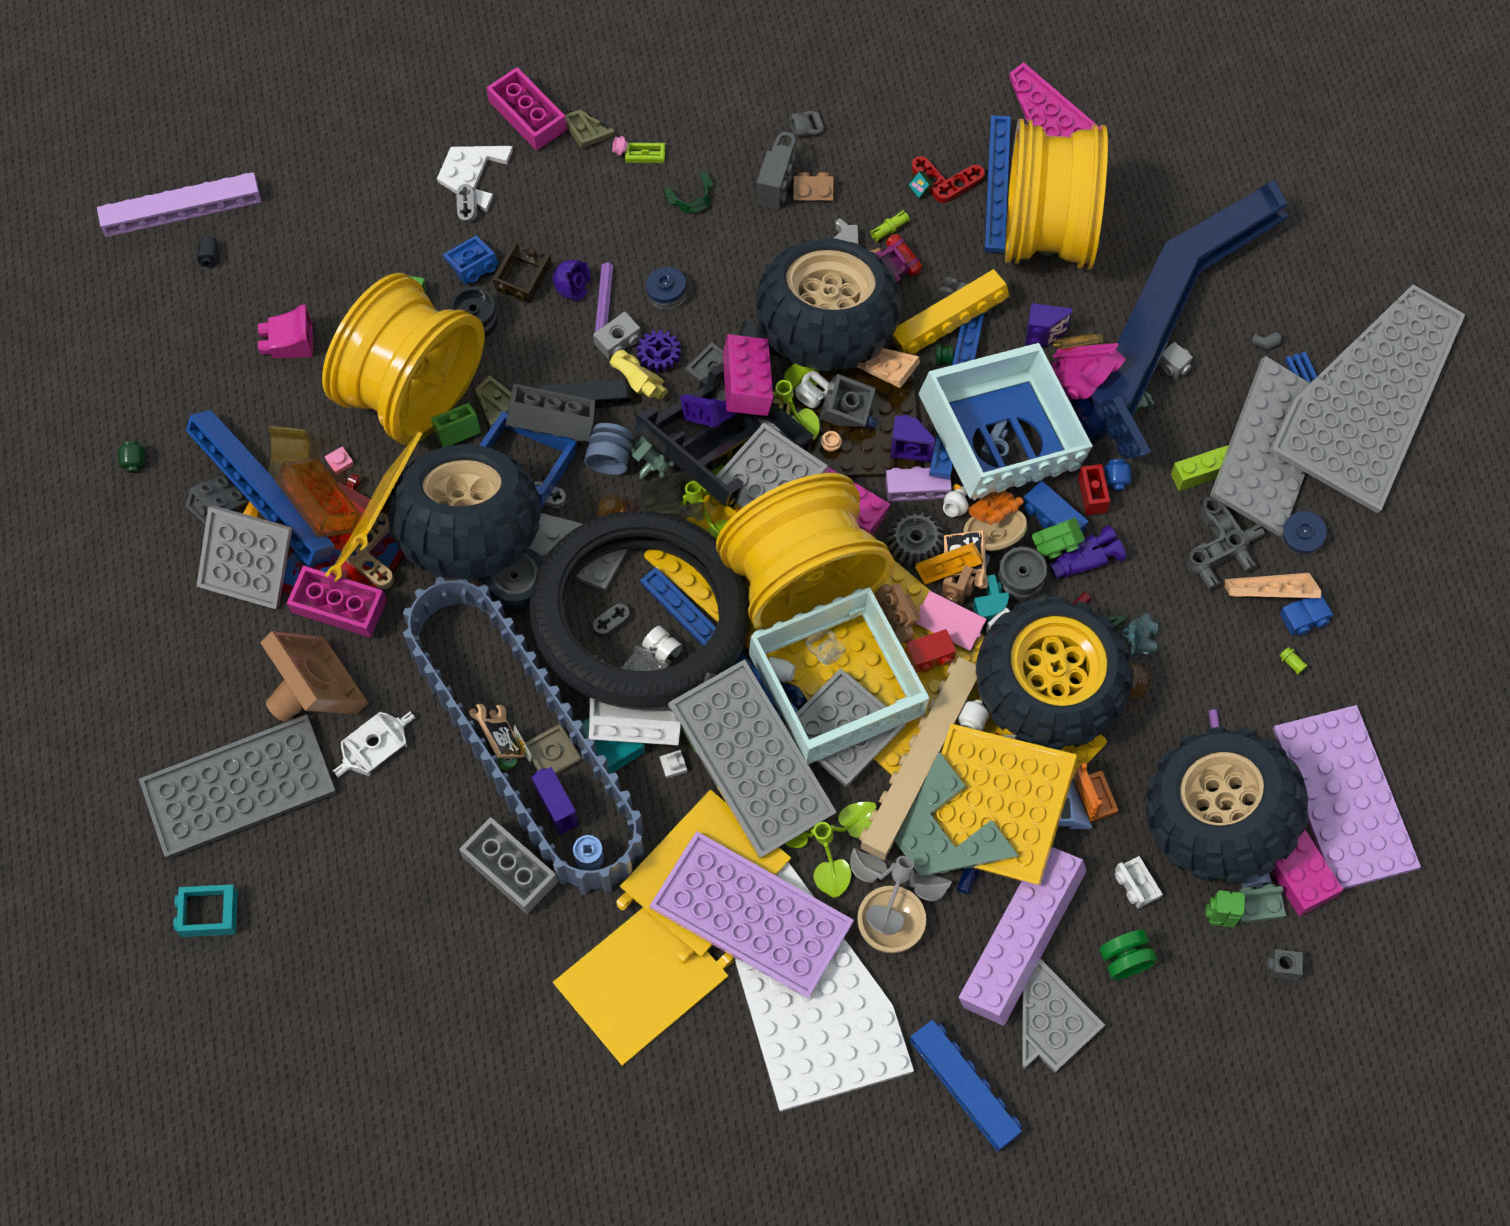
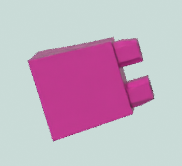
M306 304L300 305L288 313L269 317L268 322L258 324L259 336L268 337V340L258 341L260 354H271L272 358L313 357V323Z

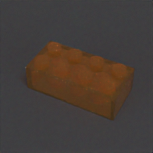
M319 459L283 462L275 481L316 536L325 537L352 533L361 513Z

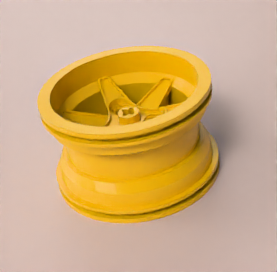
M1024 119L1018 120L1008 192L1005 263H1010L1011 259L1014 258V263L1018 264L1020 259H1030L1036 251L1058 252L1059 257L1065 261L1077 263L1079 269H1082L1084 264L1086 269H1092L1099 243L1105 198L1108 157L1106 125H1100L1098 129L1096 124H1092L1090 129L1075 131L1070 134V137L1048 136L1042 126L1033 125L1030 119H1028L1027 124H1024Z
M404 273L387 275L374 283L359 297L340 323L328 348L323 366L322 384L324 392L330 400L342 407L376 410L386 434L400 444L408 445L418 431L422 433L418 441L420 442L434 431L430 418L450 411L467 391L483 352L485 340L483 324L480 319L465 310L446 309L440 312L434 309L429 297L424 293L422 285Z
M820 473L780 485L743 507L720 531L716 540V550L723 564L730 569L732 568L736 574L747 577L750 582L748 614L757 631L760 629L767 630L779 621H789L799 613L806 614L811 612L816 606L828 605L838 597L845 598L850 596L858 589L864 590L870 587L874 594L891 575L894 568V559L885 543L876 540L873 535L861 529L857 523L860 514V494L854 482L848 476L839 473Z

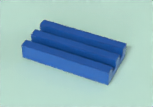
M1302 352L1301 355L1294 354L1293 357H1286L1285 362L1289 370L1299 376L1293 363L1296 362L1304 380L1311 383L1317 377L1306 352Z

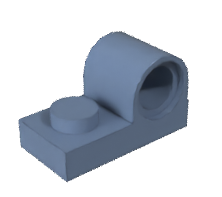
M1007 420L996 423L990 434L997 450L1002 453L1000 456L1004 463L1007 460L1009 445L1004 441L1008 433L1006 429ZM985 443L981 449L980 459L996 465Z

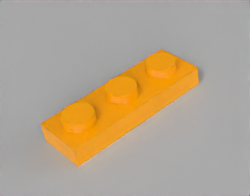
M974 542L919 562L916 564V570L926 585L961 572L964 565L968 567L980 565L983 562V558Z

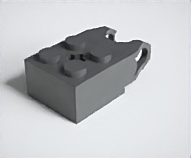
M782 132L779 134L774 142L772 151L767 150L757 180V205L780 210L781 204L786 202L788 194L786 189L791 187L793 180L791 173L795 162V137L792 133ZM782 138H790L791 144L789 146L781 145L780 141Z

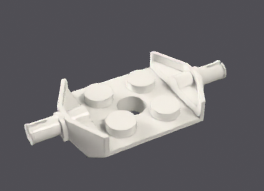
M410 711L401 719L387 713L379 712L341 741L344 759L342 760L343 763L333 770L335 775L339 778L347 770H353L370 776V772L403 746L407 747L404 728L415 719V716ZM371 737L379 739L375 746H369L367 742Z

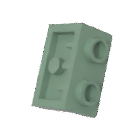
M1268 884L1261 889H1253V887L1240 889L1239 893L1245 895L1244 914L1239 920L1240 924L1285 918L1286 913L1281 895L1284 891L1283 886L1276 887L1275 884Z

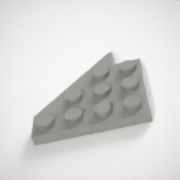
M1040 959L1022 992V1068L1025 1069L1039 1056L1056 1073L1100 1032L1105 1024Z

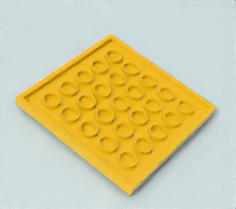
M950 724L941 754L966 785L967 789L932 816L955 847L992 820L1020 857L1000 860L991 864L985 863L971 868L1040 886L1078 761V755Z

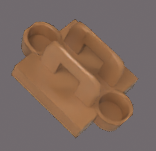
M884 584L875 592V598L900 643L909 642L913 639L911 626L921 620L920 615L911 597L904 594L900 584H893L892 586Z

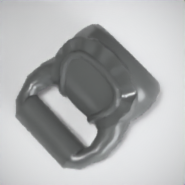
M806 111L790 115V127L795 136L804 138L808 135H818L825 129L820 114L817 112ZM809 116H812L817 130L813 129Z

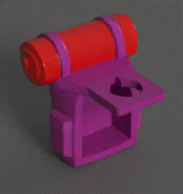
M899 233L891 235L886 240L885 244L888 247L881 252L879 250L875 252L886 264L890 273H893L896 283L901 280L900 276L902 274L916 275L923 267L919 258L913 254Z

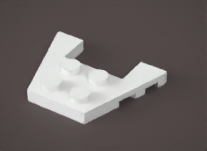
M512 146L450 147L437 177L438 183L454 193H457L458 187L462 184H469L475 189L487 160L507 164L513 148ZM466 190V193L463 194V196L466 197V199L467 194H470L468 190ZM476 190L477 206L487 212L493 195L492 193Z

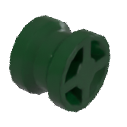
M937 344L935 365L946 363L952 366L953 345L943 347L941 344Z

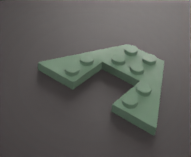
M940 752L937 754L895 839L896 844L904 855L913 860L915 870L921 877H927L960 868L966 869L985 863L991 864L1000 860L1019 858L1020 856L992 820L955 847L934 819L933 814L967 789L966 785Z

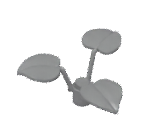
M856 848L851 853V870L860 880L872 883L877 878L880 880L884 879L892 872L893 880L896 882L887 908L881 905H873L866 913L868 923L882 934H896L903 926L904 918L902 914L891 910L900 883L909 880L910 886L915 887V894L928 901L941 899L952 881L939 876L921 877L918 872L914 873V862L906 856L898 857L896 863H892L891 867L887 869L885 862L874 855L861 852Z

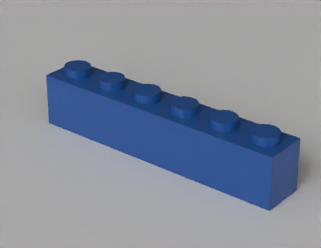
M932 1019L910 1037V1043L994 1149L1000 1152L1020 1136L1022 1132L1020 1122L1013 1115L1009 1116L1005 1111L1006 1105L999 1097L995 1098L988 1082L984 1078L980 1079L975 1073L977 1070L970 1060L965 1061L960 1054L962 1053L960 1047L954 1041L950 1042L945 1036L947 1032L940 1023L936 1024Z

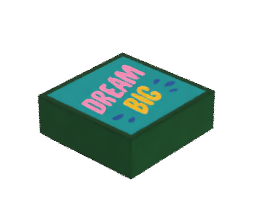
M918 171L908 186L918 199H923L934 184L924 171Z

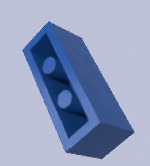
M1043 481L1039 482L1024 496L1022 504L1024 510L1029 515H1034L1045 529L1075 517L1082 533L1086 530L1088 520Z

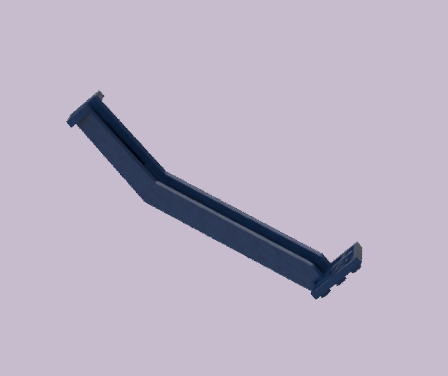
M1275 180L1258 188L1250 195L1165 243L1117 342L1118 347L1116 350L1126 360L1118 370L1110 373L1106 380L1092 394L1094 409L1100 420H1104L1108 427L1106 428L1108 435L1111 439L1115 440L1118 445L1116 447L1117 451L1125 460L1144 456L1151 452L1132 417L1200 272L1289 218V215L1282 210L1287 206V202Z

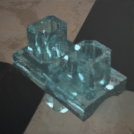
M1143 613L1142 617L1130 621L1129 627L1123 628L1122 634L1128 637V643H1132L1131 655L1139 656L1142 653L1152 654L1156 651L1157 642L1148 639V636L1156 634L1158 623L1150 620V614Z

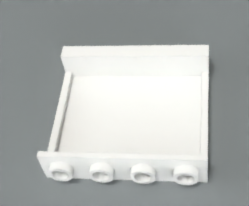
M590 698L589 739L678 745L680 722L677 721L670 707L644 710L627 709L608 705Z

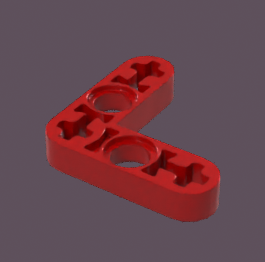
M918 156L912 161V172L915 175L918 171H925L928 177H935L938 180L933 183L934 186L929 192L940 203L950 202L980 184L984 179L985 171L979 165H972L945 180L926 157ZM962 181L965 186L957 187L954 183Z

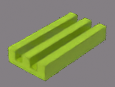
M627 143L625 162L665 163V143Z

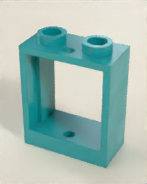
M233 884L179 887L178 895H175V908H178L177 917H174V930H177L181 937L236 934L238 890ZM224 895L223 923L186 925L187 897Z

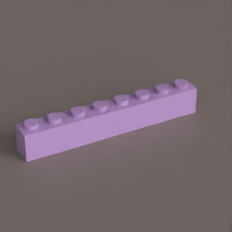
M253 172L217 181L204 182L199 185L186 186L172 191H164L154 195H145L136 199H127L113 204H105L104 206L97 207L100 227L105 237L261 203L262 201L258 182Z

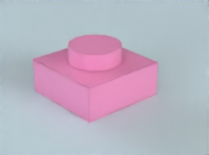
M343 446L325 456L327 463L336 475L354 465Z

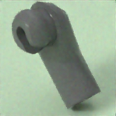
M1274 332L1264 338L1254 334L1251 343L1269 350L1282 342V335L1279 332Z

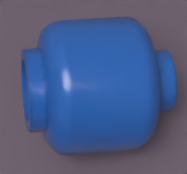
M1124 459L1110 460L1109 464L1104 467L1106 485L1112 487L1113 491L1125 490V486L1132 483L1131 465L1126 463Z

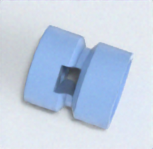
M591 835L581 836L576 840L573 846L576 865L582 870H598L604 862L601 842L598 838Z

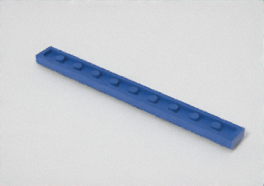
M984 313L961 325L952 365L975 360ZM937 434L929 476L950 480L953 463Z
M657 567L640 580V584L702 646L708 642L716 627ZM741 653L735 665L743 661L744 659L746 660L747 664L749 665L750 669L752 670L753 674L755 675L756 679L758 680L759 684L761 685L762 689L764 690L765 694L767 695L768 699L770 700L771 704L773 705L774 709L776 710L777 714L782 720L756 667ZM791 703L795 713H797L799 710Z

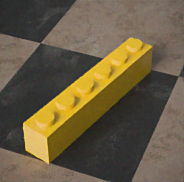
M994 269L897 326L892 336L894 344L902 353L911 355L917 353L919 350L1009 297L1007 284Z

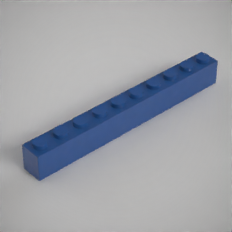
M211 410L190 415L186 428L187 433L267 521L292 527L289 545L309 567L329 561L335 545Z

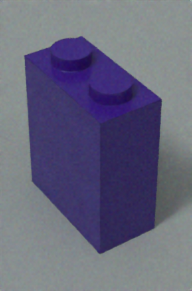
M552 767L548 769L542 768L535 772L534 776L531 777L535 792L558 835L579 826L576 811Z

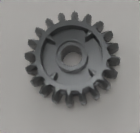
M915 510L912 512V516H909L907 512L904 514V518L898 516L897 521L891 524L892 529L888 530L889 537L887 539V543L890 544L889 550L894 551V558L900 557L901 563L908 560V566H910L912 562L917 564L935 557V555H940L941 549L944 547V534L942 533V526H938V520L932 521L931 515L927 518L924 517V512L916 515ZM912 537H918V538H920L921 540H919V541H914V540H912L911 538H912Z

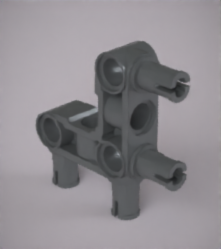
M1211 496L1205 499L1200 515L1206 527L1211 529L1217 539L1194 548L1187 560L1188 570L1200 576L1209 591L1221 584L1211 568L1236 558L1245 573L1249 572V569L1250 571L1253 570L1257 564L1247 552L1249 542L1265 535L1260 524H1256L1245 531L1241 530L1227 509L1229 507ZM1208 507L1213 508L1215 511H1210ZM1230 541H1234L1238 545H1233L1230 543ZM1193 559H1199L1202 563H1197Z

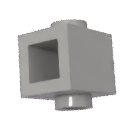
M1173 342L1163 352L1158 365L1163 368L1167 375H1172L1177 379L1181 374L1184 376L1190 371L1193 357L1188 350L1181 348L1177 343Z

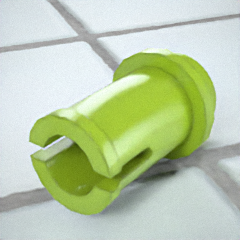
M1288 647L1280 654L1281 661H1285L1298 675L1308 665L1294 653V649L1291 650Z

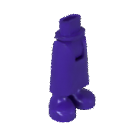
M1107 525L1101 529L1099 536L1095 538L1093 535L1085 538L1084 542L1078 544V549L1064 552L1056 558L1055 562L1049 564V567L1055 578L1058 579L1062 576L1068 577L1069 575H1075L1108 564L1107 557L1110 556L1122 562L1126 560V553L1119 539L1116 540L1115 531ZM1104 544H1107V545H1108V546H1106V547H1104V548L1100 547V546H1102V545H1104Z

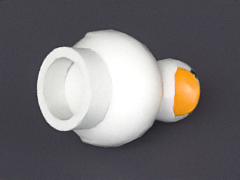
M955 484L952 488L953 491L948 492L944 498L943 511L950 517L962 516L969 508L965 498L967 492L964 486Z

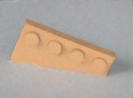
M882 348L880 354L866 363H859L856 367L901 388L920 364L919 356Z
M1310 573L1225 579V588L1228 594L1234 597L1321 598V589Z

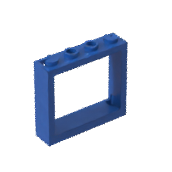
M502 411L479 446L491 448L503 429L506 428L562 451V454L541 487L535 485L539 494L540 507H543L574 459L577 441L563 436L556 437L549 433H536L529 429L513 428L510 425H506L508 413Z

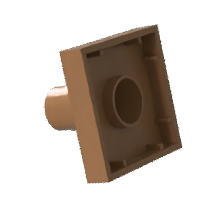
M271 631L260 642L284 678L273 694L266 700L267 708L277 719L288 722L303 708L305 711L358 714L368 704V701L324 637Z

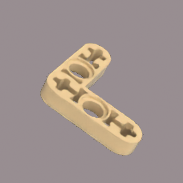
M379 513L372 526L374 531L371 529L368 533L373 536V539L367 543V546L362 551H360V546H357L353 551H356L357 555L349 556L346 562L377 587L387 589L394 583L392 572L369 554L376 544L390 531L388 515ZM378 521H380V522H384V521H385V525H384V526H383V525H379V526H378V523H377V522H378ZM371 561L374 563L371 570H364L362 568L365 562ZM377 571L383 577L387 575L388 580H380L379 576L376 574Z

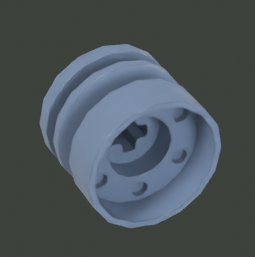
M599 423L594 425L589 438L590 445L586 450L585 464L598 473L608 475L624 474L628 469L629 453L632 451L634 435L630 430L617 424Z

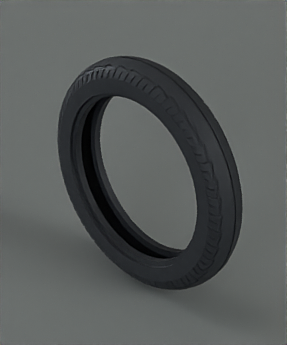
M632 510L607 514L590 520L569 532L550 550L536 574L530 596L532 631L537 645L549 666L563 681L583 695L608 705L627 709L644 710L669 707V702L704 683L707 672L720 674L734 666L747 642L751 626V619L748 614L750 605L749 589L745 576L738 575L732 568L726 567L716 550L717 539L690 521L655 511ZM644 548L669 553L694 567L709 584L718 606L719 620L708 642L696 654L677 665L652 671H634L612 666L586 651L574 638L565 621L562 608L563 600L568 587L576 575L597 558L618 550Z

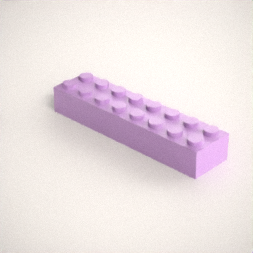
M1052 847L1041 885L1038 886L1023 881L1020 883L959 996L963 1008L1000 1025H1005L1087 872L1083 859Z

